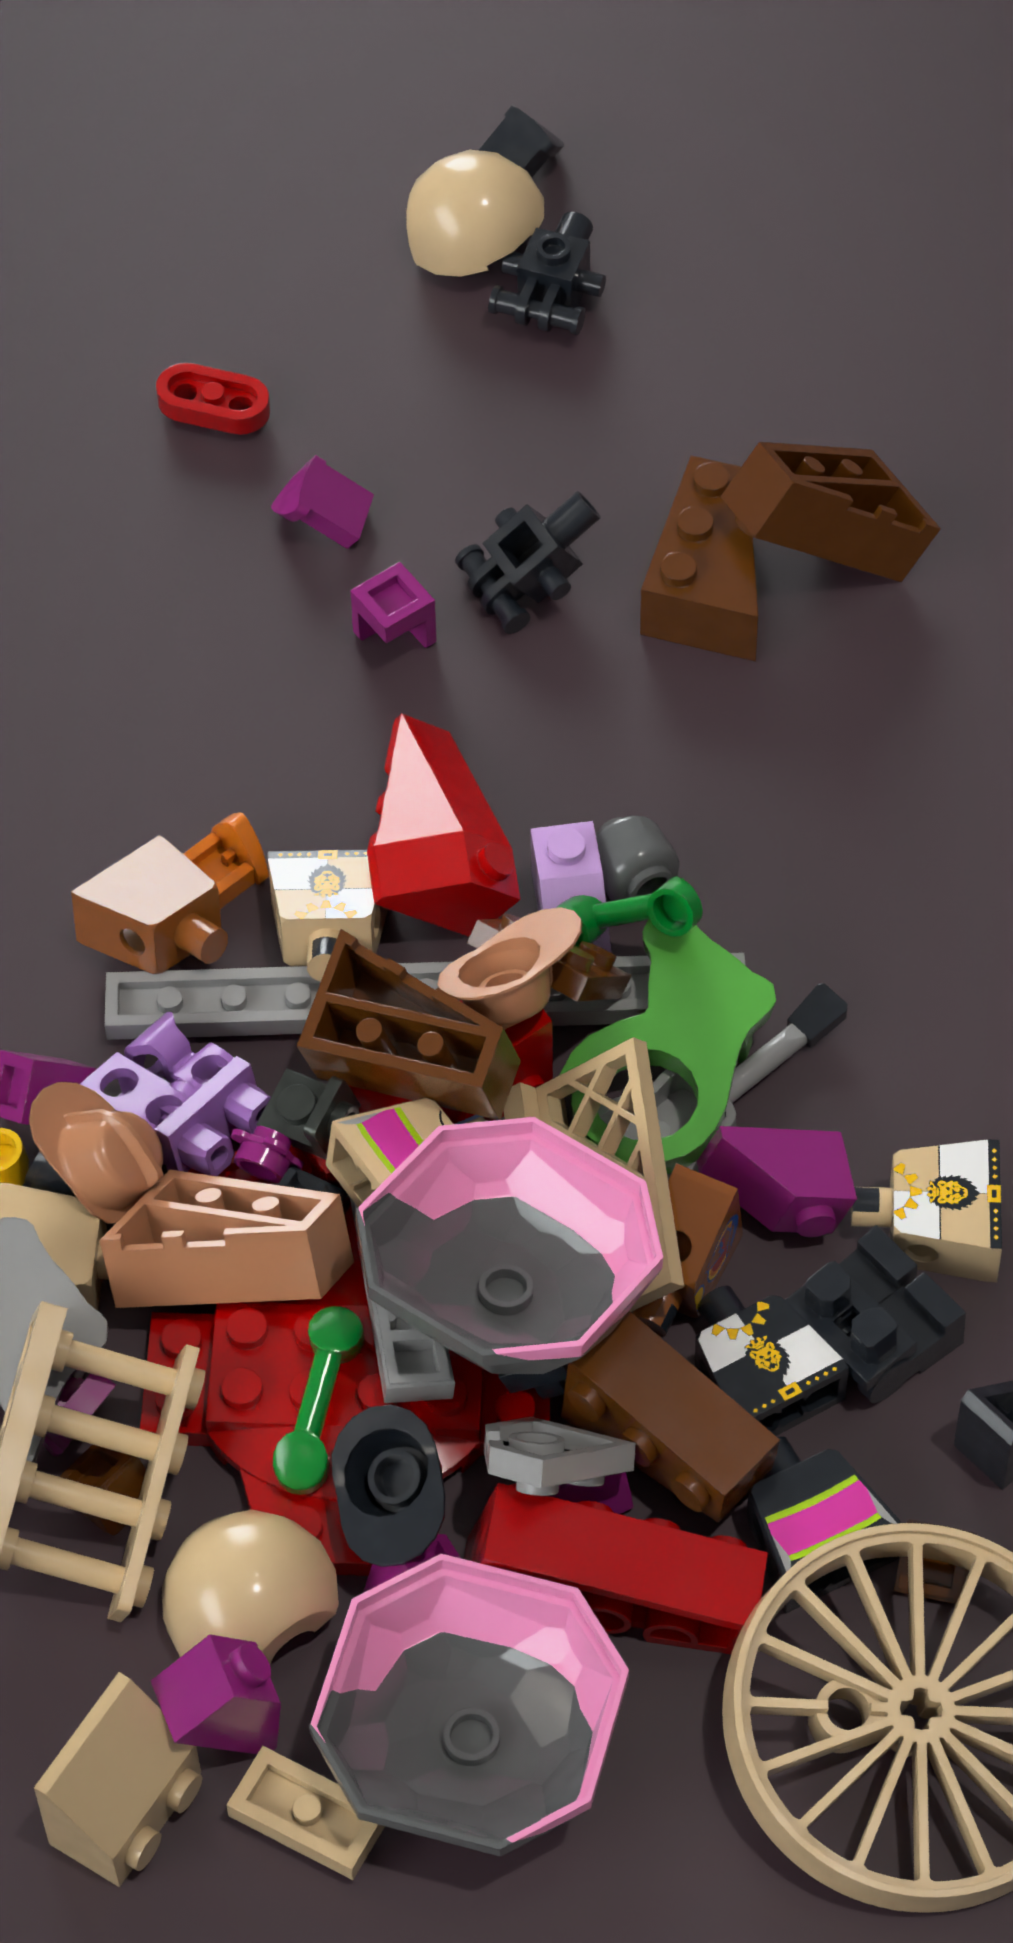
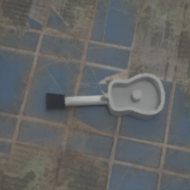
M825 983L817 984L789 1016L785 1029L736 1067L721 1126L736 1127V1111L732 1103L804 1045L811 1048L847 1018L848 1004ZM666 1069L653 1082L661 1138L673 1135L687 1124L697 1107V1099L692 1087L679 1074ZM621 1096L616 1097L613 1100L619 1102ZM601 1105L598 1114L608 1125L613 1111ZM630 1122L624 1136L638 1140L636 1125ZM696 1161L687 1167L699 1172Z

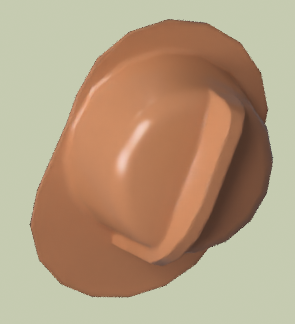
M562 907L543 909L526 915L505 927L476 950L450 963L439 975L438 988L457 1000H462L465 1005L500 1025L504 1030L542 1011L548 1004L553 982L552 965L574 947L582 933V920L575 911Z
M57 1082L43 1088L32 1102L29 1124L35 1144L48 1163L71 1188L79 1202L94 1217L108 1224H116L162 1179V1145L155 1130L140 1116L132 1112L116 1111L95 1090L72 1082Z

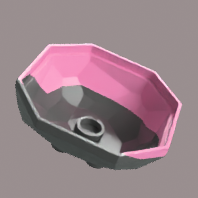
M536 1117L438 1126L356 1209V1225L368 1298L423 1334L491 1374H545L580 1359L613 1332L659 1274L663 1266V1253L646 1181Z
M439 1554L351 1600L309 1730L359 1820L500 1857L556 1829L591 1808L629 1679V1669L579 1588Z

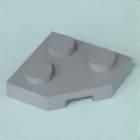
M535 1417L485 1424L484 1456L488 1474L516 1481V1490L524 1494L539 1496L555 1495L558 1493L559 1485L566 1483L586 1487L601 1486L605 1483V1476L634 1471L636 1443Z

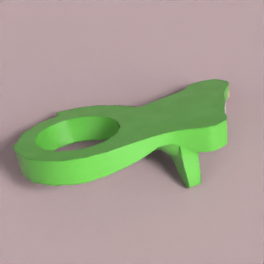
M648 920L643 930L644 950L651 961L647 1010L645 1013L619 1020L588 1035L571 1052L560 1075L633 1037L647 1042L650 1066H660L679 1074L692 1087L697 1099V1107L689 1122L673 1135L661 1138L667 1174H671L676 1163L688 1167L698 1160L721 1126L737 1063H742L748 1058L753 1043V1034L770 1019L776 1003L773 983L752 972L734 955L712 941L696 925L686 934L673 937L660 932L651 920ZM627 1065L618 1069L616 1074L627 1069ZM580 1091L572 1093L573 1118L585 1095ZM598 1112L585 1137L597 1145L607 1127V1124L600 1118ZM623 1136L615 1156L628 1163L638 1140Z

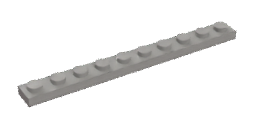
M731 953L745 965L744 953ZM616 956L617 959L613 966L632 975L620 999L577 1002L551 988L549 1002L543 1009L551 1018L552 1026L613 1024L619 1020L645 1013L648 1008V982L651 966L649 957ZM452 962L398 964L405 967L408 974L436 990L440 973ZM307 966L166 970L159 974H151L146 971L106 972L107 1040L136 1039L166 1012L173 1013L176 1026L185 1037L301 1034L321 982L309 975Z

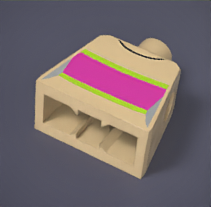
M428 1098L340 1118L332 1122L326 1166L356 1206L359 1207L438 1126L453 1125V1123L436 1101ZM478 1117L466 1123L484 1122L486 1120Z

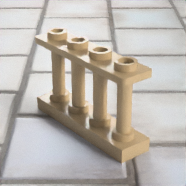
M41 1301L31 1317L0 1429V1569L8 1571L11 1564L112 1592L114 1594L107 1619L122 1622L130 1614L132 1606L143 1608L152 1583L154 1568L143 1564L150 1539L160 1541L167 1525L171 1501L162 1499L161 1496L167 1473L177 1475L185 1456L188 1435L178 1433L184 1408L194 1410L202 1391L205 1370L195 1368L200 1348L186 1344L176 1357L173 1368L72 1340L73 1332L62 1329L68 1308ZM64 1366L166 1395L156 1433L55 1405L56 1398L45 1395L51 1370L62 1372ZM46 1432L149 1460L139 1499L37 1471L38 1464L26 1460L33 1435L44 1438ZM28 1498L131 1526L121 1566L18 1537L19 1530L8 1527L15 1501L26 1504Z

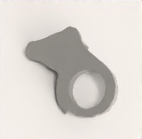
M4 1217L0 1219V1405L4 1412L10 1397L31 1317L41 1301L68 1308L62 1329L73 1332L72 1340L105 1348L109 1329L107 1320L99 1311L88 1304L71 1279L51 1259L41 1243L34 1225L26 1219L17 1217ZM64 1366L62 1372L51 1370L45 1395L55 1397V1405H57L66 1382L71 1377L82 1379L85 1372ZM33 1435L27 1461L36 1462L45 1437Z

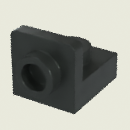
M286 1068L256 1125L276 1130L292 1141V1147L326 1160L332 1122L340 1118L359 1114L361 1104L343 1079L332 1076L326 1084Z

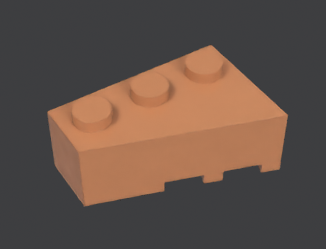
M169 1170L99 1240L116 1308L321 1299L354 1263L340 1194L177 1170Z

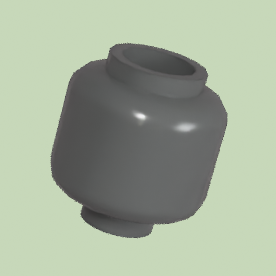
M630 815L613 818L604 823L597 831L596 840L603 871L604 889L610 901L654 893L670 878L678 876L680 861L676 851L657 823L648 817Z

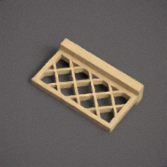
M633 1037L536 1088L521 1082L512 1086L504 1107L505 1119L536 1117L646 1181L663 1253V1266L659 1275L655 1277L629 1311L632 1312L683 1288V1274L647 1042ZM627 1065L629 1081L619 1102H616L607 1097L606 1093L617 1070ZM580 1091L585 1095L569 1127L564 1097ZM602 1104L612 1110L613 1114L597 1145L585 1137ZM632 1122L636 1125L638 1142L628 1163L615 1156V1153L629 1123Z

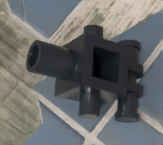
M567 212L562 216L555 232L536 227L524 254L512 252L503 259L502 272L517 276L518 293L504 290L503 286L495 285L490 295L488 312L492 314L500 312L515 316V323L524 326L529 324L531 318L538 320V329L550 332L554 326L570 330L571 334L579 335L584 324L586 312L585 307L578 306L583 294L601 297L606 283V275L590 271L589 238L593 231L592 222L581 213Z
M576 491L547 518L528 504L518 512L512 507L506 508L495 519L499 529L482 543L492 557L486 560L482 548L477 544L465 547L458 553L455 563L459 569L464 570L470 577L467 585L474 596L482 597L480 603L489 615L496 614L502 622L501 626L507 634H514L522 630L530 621L528 611L525 608H521L517 603V600L524 594L539 603L547 595L552 600H559L569 593L571 584L567 578L583 565L570 545L601 519V516L579 491Z

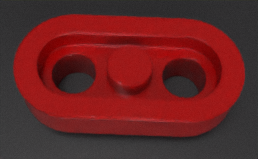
M179 363L165 369L159 375L156 382L158 406L161 412L166 417L178 422L242 435L259 430L267 423L270 417L268 389L264 383L251 376L194 363Z

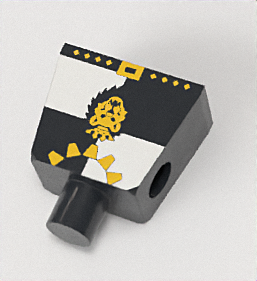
M721 1286L712 1290L701 1299L697 1309L709 1327L696 1336L695 1367L775 1436L846 1400L849 1366L781 1296L770 1295L745 1308L730 1286Z

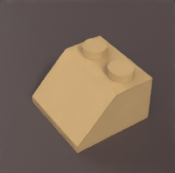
M118 1672L35 1785L34 1790L49 1844L120 1887L132 1869L141 1871L151 1861L161 1841L162 1835L159 1831L174 1810L182 1813L190 1806L201 1787L202 1775H200L201 1768L197 1747L174 1743L162 1710L130 1678Z

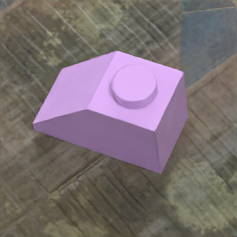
M593 821L530 829L531 874L538 911L556 908L563 901L579 895L592 896L601 902H606L603 871ZM608 927L600 938L592 944L611 953Z

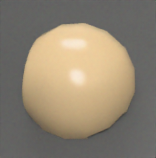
M469 149L444 157L435 162L416 179L409 194L406 211L407 235L413 260L416 265L435 275L462 277L489 271L487 265L514 252L529 236L532 237L536 227H540L544 219V197L526 170L498 153Z
M256 1510L236 1512L218 1517L204 1523L193 1531L177 1550L167 1570L162 1586L163 1620L180 1657L211 1634L256 1642L258 1648L266 1656L269 1664H271L273 1657L285 1643L300 1633L306 1631L316 1632L336 1614L339 1605L336 1569L321 1541L293 1520Z

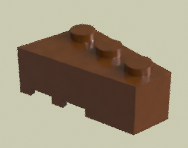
M758 442L721 495V499L736 515L735 522L738 527L753 538L899 582L904 580L941 530L872 449Z
M690 455L641 588L640 635L756 662L758 603L753 537L747 535L738 527L735 522L736 515L721 499V495L741 466Z
M340 929L297 1044L298 1049L317 1079L329 1081L332 1076L345 1080L352 1087L413 1101L428 1098L436 1101L440 1107L496 1120L501 1119L521 1062L503 1027L438 987L435 990L408 974L405 967L388 958L386 960L361 945L356 937L343 929Z
M628 1311L613 1332L583 1357L568 1363L561 1418L578 1429L636 1443L634 1467L673 1492L691 1510L703 1512L719 1523L748 1493L749 1489L773 1468L780 1439L632 1312Z

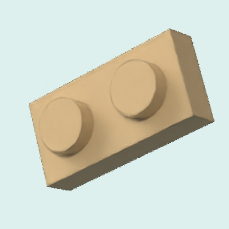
M262 1746L226 1805L229 1817L351 1880H354L385 1827L359 1820L339 1784L265 1746Z

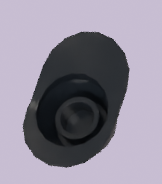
M383 1405L370 1407L352 1417L338 1434L332 1452V1475L343 1533L349 1548L364 1562L380 1567L404 1565L422 1555L433 1543L445 1518L446 1496L442 1465L435 1441L426 1423L412 1411L398 1406Z

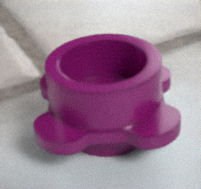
M257 1126L253 1134L241 1129H234L231 1134V1138L241 1144L234 1158V1163L252 1176L268 1182L279 1183L288 1168L295 1166L302 1170L304 1162L294 1157L289 1151L292 1141L276 1130Z

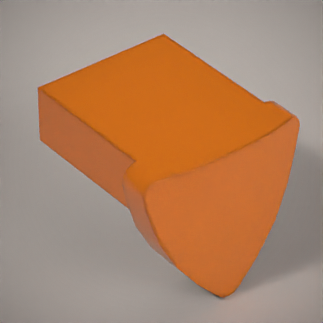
M243 813L228 815L212 828L209 835L183 853L214 880L219 891L220 909L254 883L259 885L269 877L261 844L249 820Z

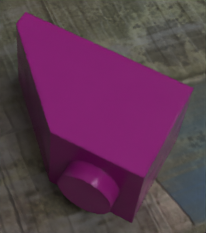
M720 1126L696 1161L699 1173L738 1188L740 1206L772 1232H797L805 1237L832 1234L857 1200L842 1133L838 1131Z
M209 1634L151 1680L174 1743L258 1754L262 1746L273 1751L277 1749L281 1702L270 1678V1664L266 1656L258 1648L256 1642Z

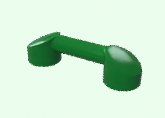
M677 876L670 878L654 893L608 902H601L592 896L579 895L563 901L556 907L573 910L581 918L582 933L575 943L577 947L580 946L582 941L594 943L608 927L651 920L660 932L668 936H682L698 924L703 915L701 900L695 889L686 880Z
M341 1306L321 1309L313 1315L309 1322L308 1335L315 1354L294 1431L286 1434L277 1443L273 1453V1467L279 1484L288 1492L297 1495H306L317 1491L328 1478L330 1469L328 1455L324 1443L320 1440L340 1364L354 1359L360 1353L364 1344V1331L360 1318L350 1309Z

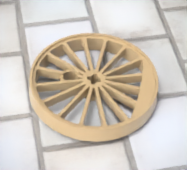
M900 1523L858 1530L822 1545L792 1566L761 1598L742 1627L729 1660L723 1691L724 1739L734 1778L749 1810L771 1841L799 1868L829 1888L855 1900L877 1907L918 1913L946 1912L977 1906L1013 1891V1861L1001 1867L993 1865L947 1758L948 1755L1013 1821V1795L962 1744H967L1013 1765L1012 1744L967 1725H1013V1708L959 1706L1013 1686V1670L957 1691L949 1692L1013 1630V1614L942 1682L938 1680L979 1577L982 1576L1013 1597V1552L978 1535L939 1525ZM897 1556L908 1557L910 1670L865 1568L864 1560ZM923 1558L946 1562L969 1570L927 1676L925 1675ZM844 1566L847 1567L891 1671L807 1587L809 1584ZM791 1599H794L876 1683L768 1635L767 1627L778 1612ZM759 1651L829 1682L821 1689L816 1699L754 1697L750 1692L752 1670L756 1654ZM834 1699H845L852 1702L860 1711L862 1725L851 1730H844L834 1725L827 1714L829 1709L828 1702ZM909 1704L917 1705L919 1717L929 1719L922 1730L915 1729L913 1717L902 1715ZM750 1714L808 1716L809 1730L816 1743L776 1758L762 1761L755 1745ZM879 1742L801 1819L793 1817L768 1779V1776L833 1752L848 1753ZM891 1748L896 1754L854 1858L852 1861L846 1860L814 1838L807 1828ZM907 1756H912L914 1881L879 1874L868 1870L864 1865ZM927 1756L979 1874L977 1876L937 1882L930 1879Z

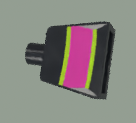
M784 1436L778 1437L780 1442L773 1468L763 1477L764 1480L755 1483L748 1491V1523L758 1549L768 1552L766 1570L772 1586L798 1561L836 1538L870 1527L901 1523L899 1518L839 1451L827 1449L801 1461L788 1439ZM900 1557L875 1558L864 1560L863 1563L869 1574L900 1559ZM844 1566L820 1577L807 1587L820 1598L852 1582L847 1567ZM791 1599L782 1610L787 1614L801 1606L794 1599Z

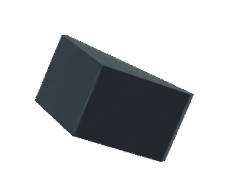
M1013 1380L968 1389L960 1402L954 1446L1002 1490L1013 1482Z

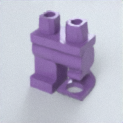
M166 1012L125 1048V1056L116 1052L81 1082L80 1085L95 1090L116 1111L132 1112L145 1119L155 1130L160 1140L163 1153L162 1165H166L167 1171L188 1172L192 1168L206 1175L218 1176L231 1164L232 1157L235 1154L230 1139L233 1130L241 1129L253 1134L257 1127L256 1124L271 1097L257 1087L251 1064L236 1056L234 1058L212 1042L208 1043L199 1052H192L188 1039L176 1026L173 1013ZM146 1054L156 1056L158 1060L154 1065L145 1069L144 1061ZM118 1078L122 1093L117 1097L104 1094V1088L108 1083Z

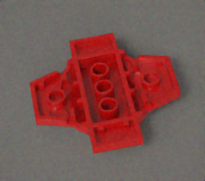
M350 1206L344 1216L354 1263L321 1299L217 1303L215 1314L152 1312L147 1361L173 1368L176 1357L186 1344L200 1348L195 1368L205 1370L202 1391L194 1410L184 1408L178 1433L188 1435L187 1446H209L224 1465L229 1463L240 1471L249 1510L283 1516L298 1523L321 1541L336 1569L337 1575L369 1576L372 1564L364 1562L349 1548L343 1533L332 1475V1452L338 1434L352 1417L370 1407L394 1405L412 1411L428 1426L436 1444L444 1479L457 1469L462 1473L465 1472L480 1456H484L485 1424L526 1417L550 1421L551 1398L542 1399L537 1394L535 1388L510 1394L498 1378L499 1374H491L449 1349L455 1381L453 1399L385 1403L352 1208ZM341 1306L350 1309L360 1318L364 1331V1344L360 1353L354 1359L340 1364L320 1440L324 1443L330 1466L328 1478L317 1491L306 1495H297L288 1492L279 1484L273 1467V1453L277 1443L286 1434L294 1431L315 1354L308 1335L309 1322L313 1315L321 1309ZM144 1389L140 1429L156 1433L166 1395Z

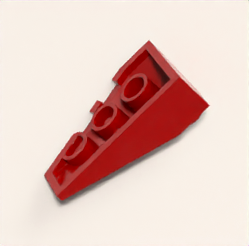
M401 713L393 723L384 770L389 776L386 791L378 797L375 812L381 815L378 831L370 837L367 849L374 904L470 937L477 920L498 919L521 900L513 850L451 733Z

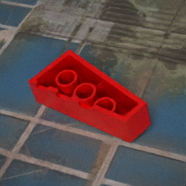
M498 1483L467 1538L463 1559L579 1588L608 1636L609 1634L625 1632L630 1627L643 1628V1637L650 1643L732 1654L742 1627L761 1600L768 1552L748 1548L742 1540L731 1536L718 1535L706 1537L683 1531L677 1524L669 1520L660 1518L640 1520L617 1514L609 1506L600 1502L580 1501L574 1503L551 1496L529 1495L518 1492L516 1490V1483L511 1485Z

